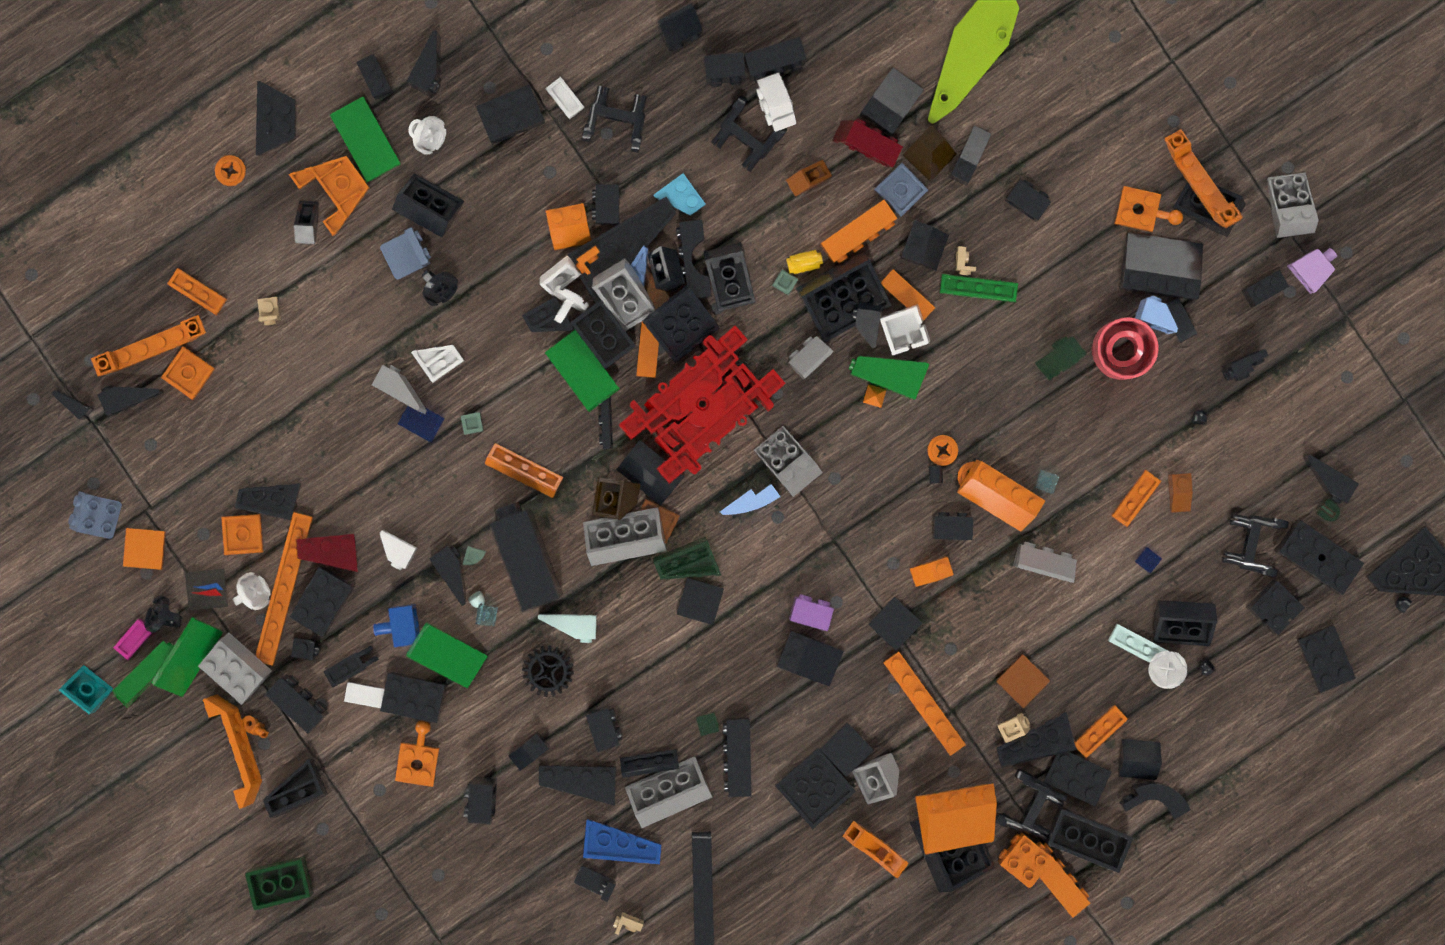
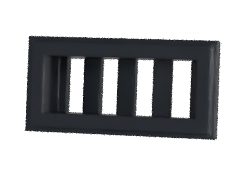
M54 390L52 392V395L80 420H85L94 410L92 407L61 391Z

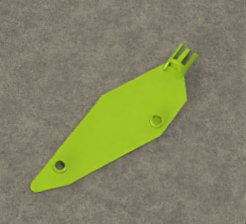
M977 0L954 28L928 115L929 123H936L953 111L1007 48L1019 11L1016 0ZM942 94L946 96L945 102L941 100Z

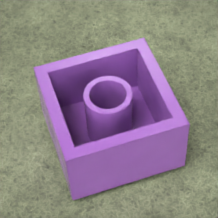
M800 594L799 597L795 596L789 619L793 622L828 631L834 608L830 606V602L820 599L818 603L813 602L811 597Z

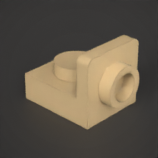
M958 246L956 249L955 271H960V275H971V272L976 271V267L965 266V263L969 261V252H966V247Z
M278 297L257 299L260 315L258 318L259 322H264V325H274L276 321L281 320Z
M1019 713L1016 717L1000 723L997 727L1007 743L1026 735L1030 730V722L1027 717H1024L1023 713Z
M622 912L621 917L617 916L613 925L616 928L615 934H619L622 925H625V928L629 931L636 932L637 930L641 932L644 921Z

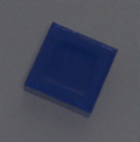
M1145 547L1135 560V563L1151 574L1162 558L1148 547Z

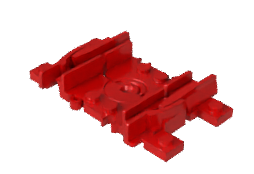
M736 325L718 341L711 335L705 338L703 345L707 350L700 356L693 357L696 365L690 367L685 363L684 369L669 382V387L664 382L658 385V391L661 394L655 393L644 404L650 412L646 414L636 401L633 400L630 403V407L634 412L619 424V427L631 440L645 428L651 434L654 432L657 434L655 442L670 456L657 470L669 484L686 469L692 474H697L701 470V465L697 460L703 454L712 452L709 448V443L715 442L719 446L721 439L736 427V422L739 426L746 425L747 418L744 415L749 416L759 408L753 401L755 398L769 412L774 406L769 398L786 384L774 369L758 381L743 363L739 367L735 364L739 358L734 352L748 341ZM729 371L731 374L723 380L724 386L716 392L722 385V377ZM749 384L750 389L744 393L742 389ZM700 401L706 402L704 408L699 406ZM687 416V418L684 419L679 425H677V423L674 422L668 428H663V426L670 423L672 420L680 421L682 418ZM680 443L684 445L677 452L673 450Z

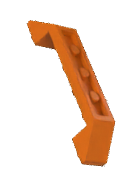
M1182 129L1164 138L1174 163L1214 221L1226 228L1243 219L1233 202L1228 204L1191 151V142Z
M197 315L182 321L180 325L121 349L91 358V361L98 376L106 375L192 342L204 335L206 331L200 316Z
M216 694L203 699L208 717L221 714L222 722L244 783L243 787L233 791L238 807L242 809L254 803L262 779L238 708Z

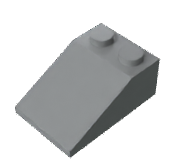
M626 259L593 277L592 288L624 331L640 323L656 310L639 277Z

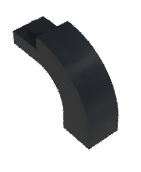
M1159 782L1136 784L1132 786L1135 794L1129 793L1122 798L1123 801L1119 802L1122 809L1127 812L1144 801L1157 800L1164 804L1173 819L1191 810L1182 795L1171 787Z

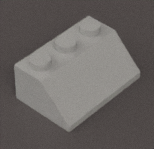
M1024 542V545H1018L1013 566L1074 583L1077 560L1072 559V554L1061 552V555L1054 554V549L1043 547L1042 550L1036 549V544Z

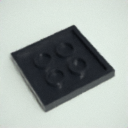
M688 285L642 320L675 363L720 328Z
M819 748L814 750L775 784V787L812 829L856 792Z

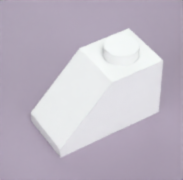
M382 530L380 536L387 559L392 562L391 566L399 570L408 568L418 548Z

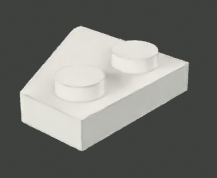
M454 345L411 352L432 383L464 362V359Z

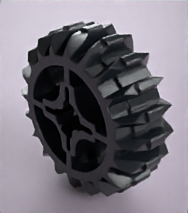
M549 645L548 651H545V647L541 646L540 653L535 648L533 650L535 656L531 653L527 655L531 661L524 660V663L529 666L522 668V671H528V674L522 677L523 679H530L525 683L526 686L531 683L533 684L530 691L533 692L535 688H538L537 695L545 691L544 697H547L548 691H551V695L554 697L556 689L561 694L563 692L561 686L565 689L569 687L565 681L572 682V679L567 676L574 674V671L568 670V668H572L574 665L573 663H566L571 659L570 656L565 659L563 658L566 651L558 654L559 647L552 651V645ZM543 656H553L559 661L550 664L544 660ZM538 659L541 671L533 676V664ZM544 666H548V668L557 666L552 670V676H548V674L540 676L545 671ZM563 666L564 675L562 680L558 682L555 671ZM546 678L553 686H543L537 681Z

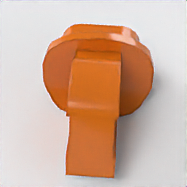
M245 716L242 719L246 732L255 736L259 735L261 738H266L269 735V732L264 729L265 725L259 722L257 718Z

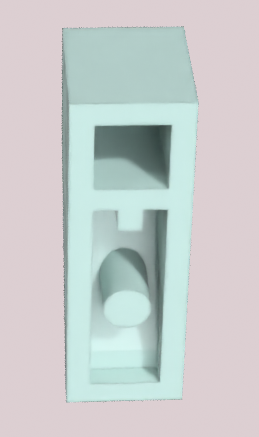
M538 614V619L575 639H580L582 643H592V639H596L597 615Z

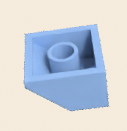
M1151 296L1140 301L1135 319L1143 321L1150 328L1167 334L1177 332L1178 327L1167 305L1161 302L1162 299Z

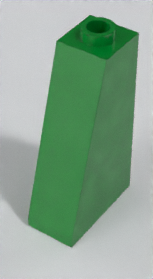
M858 356L856 360L852 359L849 370H851L850 375L915 400L929 364L925 362Z
M162 641L113 690V695L128 708L150 686L174 646L170 642L166 644Z

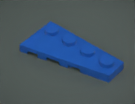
M590 819L586 820L583 858L660 864V843Z

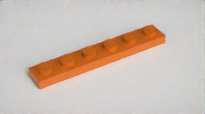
M896 652L883 662L948 754L951 756L966 745L900 652Z

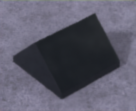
M1122 738L1118 777L1157 780L1162 765L1160 742Z

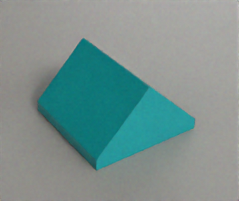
M83 665L59 691L85 712L92 714L98 710L113 691V688Z

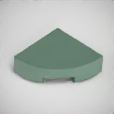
M468 546L462 564L473 565L483 559L487 551Z

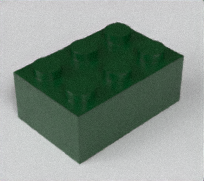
M305 856L249 869L245 873L254 911L309 898L314 894Z

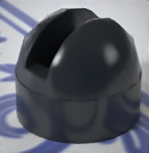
M1202 410L1195 411L1192 416V423L1207 424L1208 417L1206 412Z
M1399 597L1395 602V606L1404 614L1412 601L1406 597Z
M1205 659L1199 664L1198 670H1202V675L1208 676L1215 672V667L1211 661Z

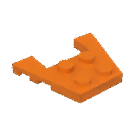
M347 156L289 174L299 189L317 179L334 202L338 211L322 221L332 236L338 233L370 189Z

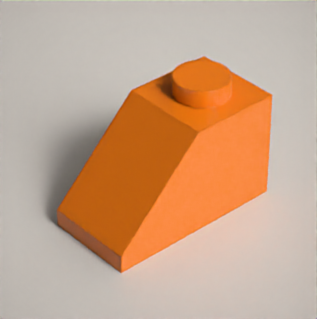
M947 556L910 568L916 587L954 575Z

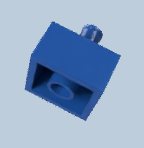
M416 604L389 608L390 622L373 624L375 636L392 633L394 647L412 645L420 633Z

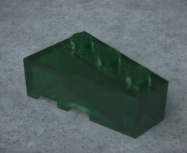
M1064 336L1051 344L1053 348L1035 364L1050 381L1053 377L1058 376L1061 371L1064 372L1075 365L1087 353L1073 336Z
M706 536L653 557L654 565L661 580L711 575L722 576Z

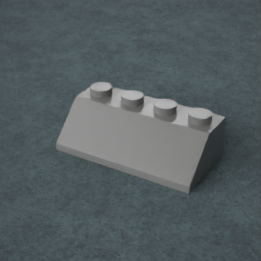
M658 507L627 513L621 520L602 518L583 522L586 552L591 566L666 551L665 536Z
M695 756L679 763V769L658 772L625 787L634 814L642 828L712 798Z

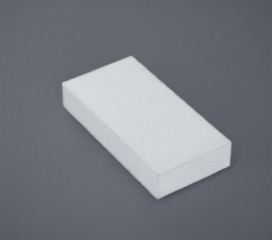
M561 77L546 88L547 92L569 120L584 109L582 103Z
M348 682L344 701L381 708L385 689Z

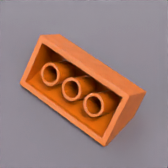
M980 460L975 461L957 491L963 497L1020 532L1036 518L1045 503V500Z

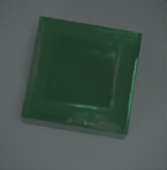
M715 712L696 717L701 736L719 732Z

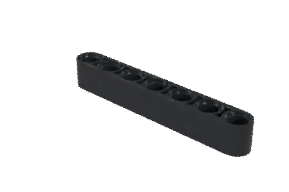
M711 831L692 832L695 945H714Z

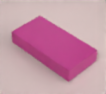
M139 618L113 648L124 658L130 660L152 633L145 630L144 622Z

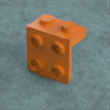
M1021 832L1011 839L1010 847L1007 850H1002L999 854L998 863L1024 885L1031 888L1052 863L1053 858Z

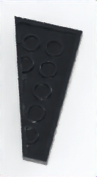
M667 196L567 254L576 265L579 263L577 258L596 246L600 251L597 254L599 258L591 264L588 261L585 262L591 273L587 275L585 272L580 275L595 303L600 301L601 298L592 288L593 277L623 259H626L631 266L643 246L647 247L676 214Z

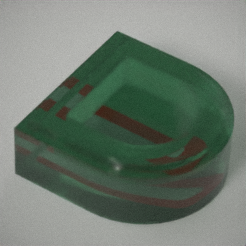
M1326 499L1316 514L1323 520L1332 522L1338 519L1340 509L1333 501Z

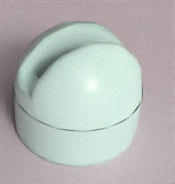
M481 591L472 594L468 601L473 607L480 608L479 604L482 603L484 605L485 597Z

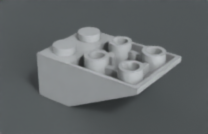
M1306 173L1268 177L1272 219L1277 238L1315 233L1319 220Z
M784 426L780 427L754 449L756 454L793 497L823 473Z

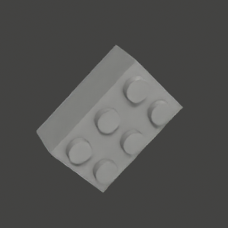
M230 633L219 640L198 666L241 705L254 694L272 672L269 667Z

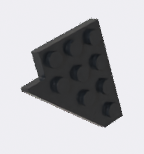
M1423 527L1366 577L1381 592L1445 596V549L1430 531Z

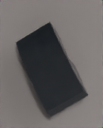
M1179 298L1166 304L1178 327L1175 334L1179 342L1182 343L1197 335Z

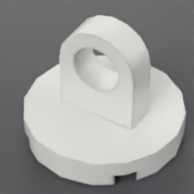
M429 116L423 120L416 119L411 122L409 134L413 138L416 150L423 154H432V151L438 150L442 146L446 136L445 124L442 120L435 116Z
M556 286L553 294L564 303L556 314L555 321L561 324L571 307L581 312H585L588 309L589 305L587 302L583 304V298L568 289L562 291L560 290L561 286Z
M253 572L242 575L237 582L238 596L232 599L235 605L244 603L253 610H260L266 607L270 602L269 596L271 595L266 581L261 576L257 577L254 575L255 573Z
M1162 651L1151 659L1148 673L1152 682L1164 689L1174 688L1185 680L1187 664L1179 653Z

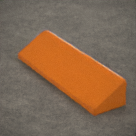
M496 443L493 445L485 461L486 465L552 498L563 479L562 476Z

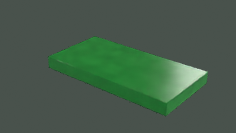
M364 97L330 114L367 183L401 165Z
M576 330L545 352L588 412L619 390V387Z
M192 617L151 683L156 687L183 697L200 670L198 666L214 648L223 631Z
M427 622L406 654L408 658L467 689L488 657L485 653Z

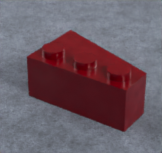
M860 119L841 121L832 140L833 142H841L849 146L848 149L856 150L885 167H894L903 146L898 144L897 139L888 136V138L883 136V132L874 127L872 129L866 127L867 123Z

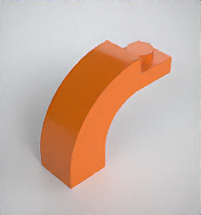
M855 821L852 822L843 835L854 847L870 856L897 879L909 864L888 844Z

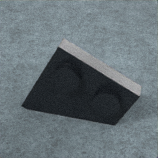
M556 297L522 315L531 332L569 331L574 329L567 316H565L561 324L554 320L561 308Z

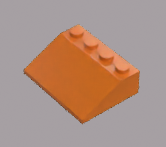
M982 784L915 796L925 854L994 842L997 806L994 784Z

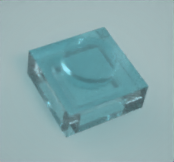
M1040 470L1034 488L1053 494L1059 476Z
M478 605L475 624L495 626L498 607Z

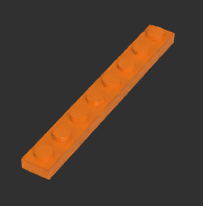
M293 512L255 655L264 664L271 666L275 663L302 559H297L296 539L308 538L313 520L311 516Z

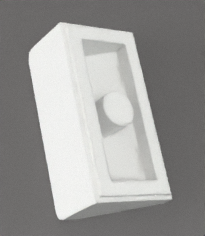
M566 256L540 276V285L554 296L553 290L556 286H561L560 290H562L580 276L581 272L571 258Z

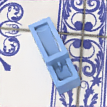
M772 484L756 495L750 489L720 512L722 515L749 512L773 502L780 495Z

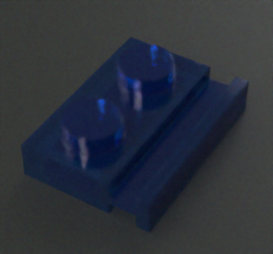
M407 406L398 425L432 443L445 418L427 408V412L424 414Z

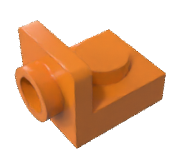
M596 246L577 258L579 263L576 266L582 274L586 272L589 275L591 273L585 262L588 261L591 264L599 258L597 254L600 251Z

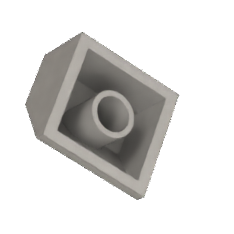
M810 336L803 343L805 347L800 352L795 350L789 356L791 360L788 364L803 380L833 353L817 336L814 339Z

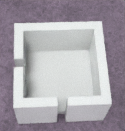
M776 73L757 80L759 88L756 89L760 107L766 114L765 118L768 126L772 125L776 132L795 125L796 120L792 102L780 74Z
M918 304L880 318L892 355L909 350L910 343H912V348H916L930 342L925 324L921 325L924 320Z

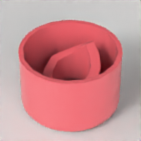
M1121 318L1107 323L1097 332L1092 344V355L1096 366L1108 377L1118 380L1132 379L1145 374L1154 365L1158 355V341L1154 331L1143 321L1135 318ZM1119 338L1129 339L1133 343L1134 354L1127 361H1119L1112 354L1113 345Z

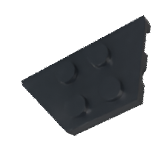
M257 81L256 156H261L269 150L276 149L282 144L296 139L297 101L261 81Z

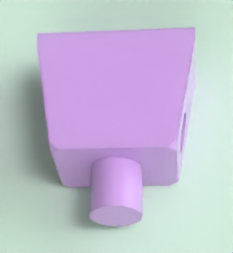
M1331 248L1323 254L1319 249H1316L1292 262L1287 267L1307 291L1312 294L1334 272L1335 268L1330 262L1337 257V254Z

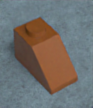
M821 160L798 171L786 181L796 197L831 178L832 175L824 161Z
M1191 473L1169 474L1168 485L1171 513L1190 511L1193 494Z

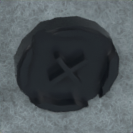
M426 269L422 274L423 279L427 282L422 294L424 300L429 305L438 306L437 303H445L456 293L458 279L451 272L446 271L435 275Z
M163 595L157 596L152 602L154 603L153 608L150 607L147 610L144 621L145 630L155 633L162 624L173 628L180 627L183 618L181 615L169 611V598Z

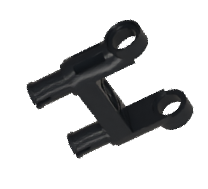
M597 86L595 102L591 104L582 141L590 142L595 132L597 118H606L634 125L631 138V152L639 153L642 140L641 134L645 121V114L643 112L647 97L642 95L641 102L639 103L640 95L635 94L632 111H624L607 107L606 101L610 89L604 87L602 94L603 86Z
M741 95L733 105L730 113L720 124L721 129L711 140V143L715 145L718 142L716 147L721 149L729 136H734L751 149L750 155L741 166L744 168L748 166L747 171L752 172L759 160L765 159L788 129L784 128L776 132L774 131L763 145L734 122L744 110V105L748 101L745 96Z
M1232 513L1231 518L1238 519V521L1230 520V525L1244 527L1247 530L1241 554L1225 550L1223 555L1229 556L1230 559L1222 557V562L1238 565L1240 569L1277 577L1278 570L1272 569L1271 566L1254 563L1261 526L1287 529L1289 521L1257 515H1249L1248 517Z
M1018 768L1014 776L1022 780L1023 784L1036 789L1021 820L1005 813L1000 814L996 812L995 822L1003 827L1009 826L1026 835L1033 834L1045 841L1047 839L1046 835L1050 833V829L1036 824L1035 820L1046 800L1062 807L1064 805L1063 801L1066 802L1067 796L1052 790L1051 785L1034 778L1030 773Z

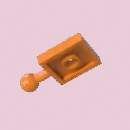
M1123 186L1115 224L1153 232L1156 217L1166 219L1172 225H1179L1183 221V214L1179 210H1173L1170 213L1158 210L1161 194ZM1135 204H1140L1143 207L1142 214H1135L1133 212Z
M419 720L415 725V729L418 732L417 744L401 742L395 781L433 787L439 748L424 746L425 736L430 731L431 725L428 721ZM420 760L423 764L422 768H413L412 761Z

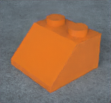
M584 203L546 210L554 251L584 245L591 241Z

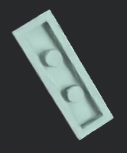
M1116 624L1108 639L1109 642L1149 663L1157 653L1168 651Z

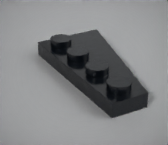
M1065 712L1059 717L1045 722L1044 725L1030 730L1026 735L1007 742L996 749L1001 768L1073 751L1076 750L1068 716Z
M539 765V785L615 806L616 767Z

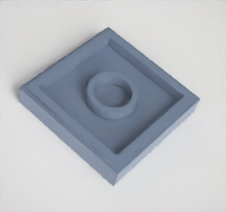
M903 163L874 189L900 217L928 191Z

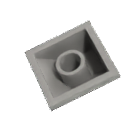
M892 753L877 757L856 767L852 771L867 804L897 795L899 768Z

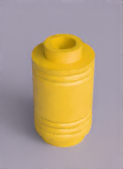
M816 250L791 255L790 258H786L789 273L793 274L819 269L820 264H823L821 253H817Z

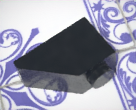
M299 201L294 222L295 243L315 244L318 231L319 202Z
M859 302L858 308H854L853 320H856L855 327L869 345L876 348L882 306Z
M537 732L508 757L521 771L546 752L550 745Z

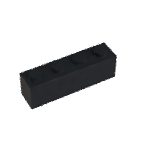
M727 718V723H723V735H727V742H723L724 754H727V761H724V773H728V780L724 781V792H728V797H752L750 718Z

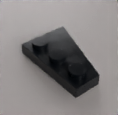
M301 483L239 489L235 508L291 521Z

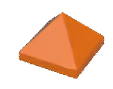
M868 384L863 403L881 408L886 389Z

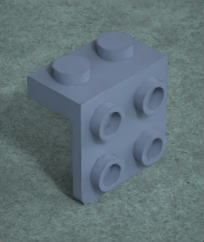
M412 227L405 230V234L380 246L396 279H401L431 264L429 261L431 258L427 248H423L420 243L423 239L419 231H414Z
M79 491L78 495L74 498V511L69 517V528L80 533L108 539L113 538L122 506L121 502Z

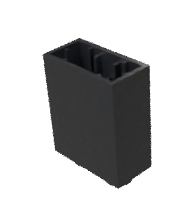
M515 502L494 510L498 521L489 524L521 611L525 612L559 599L563 592L532 509L522 511L520 502Z

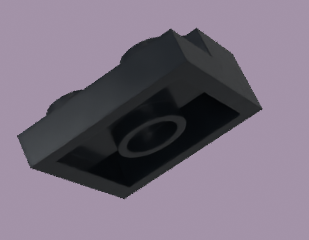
M1257 350L1222 366L1225 380L1235 379L1236 382L1250 377L1249 373L1254 371L1253 366L1265 362L1264 358L1269 356L1267 350Z

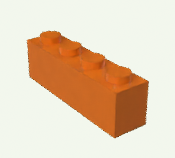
M882 200L820 245L832 263L837 261L840 264L848 258L846 254L852 250L855 253L863 248L864 245L862 243L869 239L871 242L880 236L879 231L882 229L887 231L896 225L894 221L897 217L886 201Z
M1040 841L1036 843V845L1052 857L1053 851L1047 843L1044 845ZM1053 858L1052 863L1040 876V879L1073 918L1090 904L1087 899L1090 896L1083 888L1079 890L1075 885L1078 881L1071 873L1068 875L1063 870L1065 865L1060 859L1057 858L1055 860Z

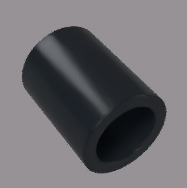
M929 466L930 484L943 483L942 466Z

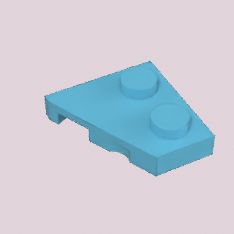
M684 174L678 176L653 195L659 200L667 196L672 207L689 216L706 205Z

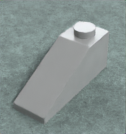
M382 365L372 386L415 410L426 414V408L407 378L399 374L401 370L392 365L389 368Z

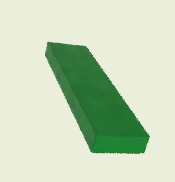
M942 274L941 294L1016 302L1018 283Z

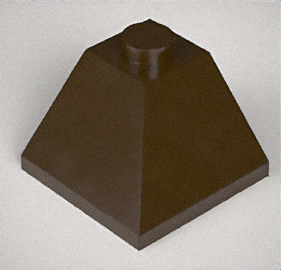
M931 125L906 151L903 157L931 182L957 153L947 140Z
M598 477L592 515L621 520L638 503L640 484Z

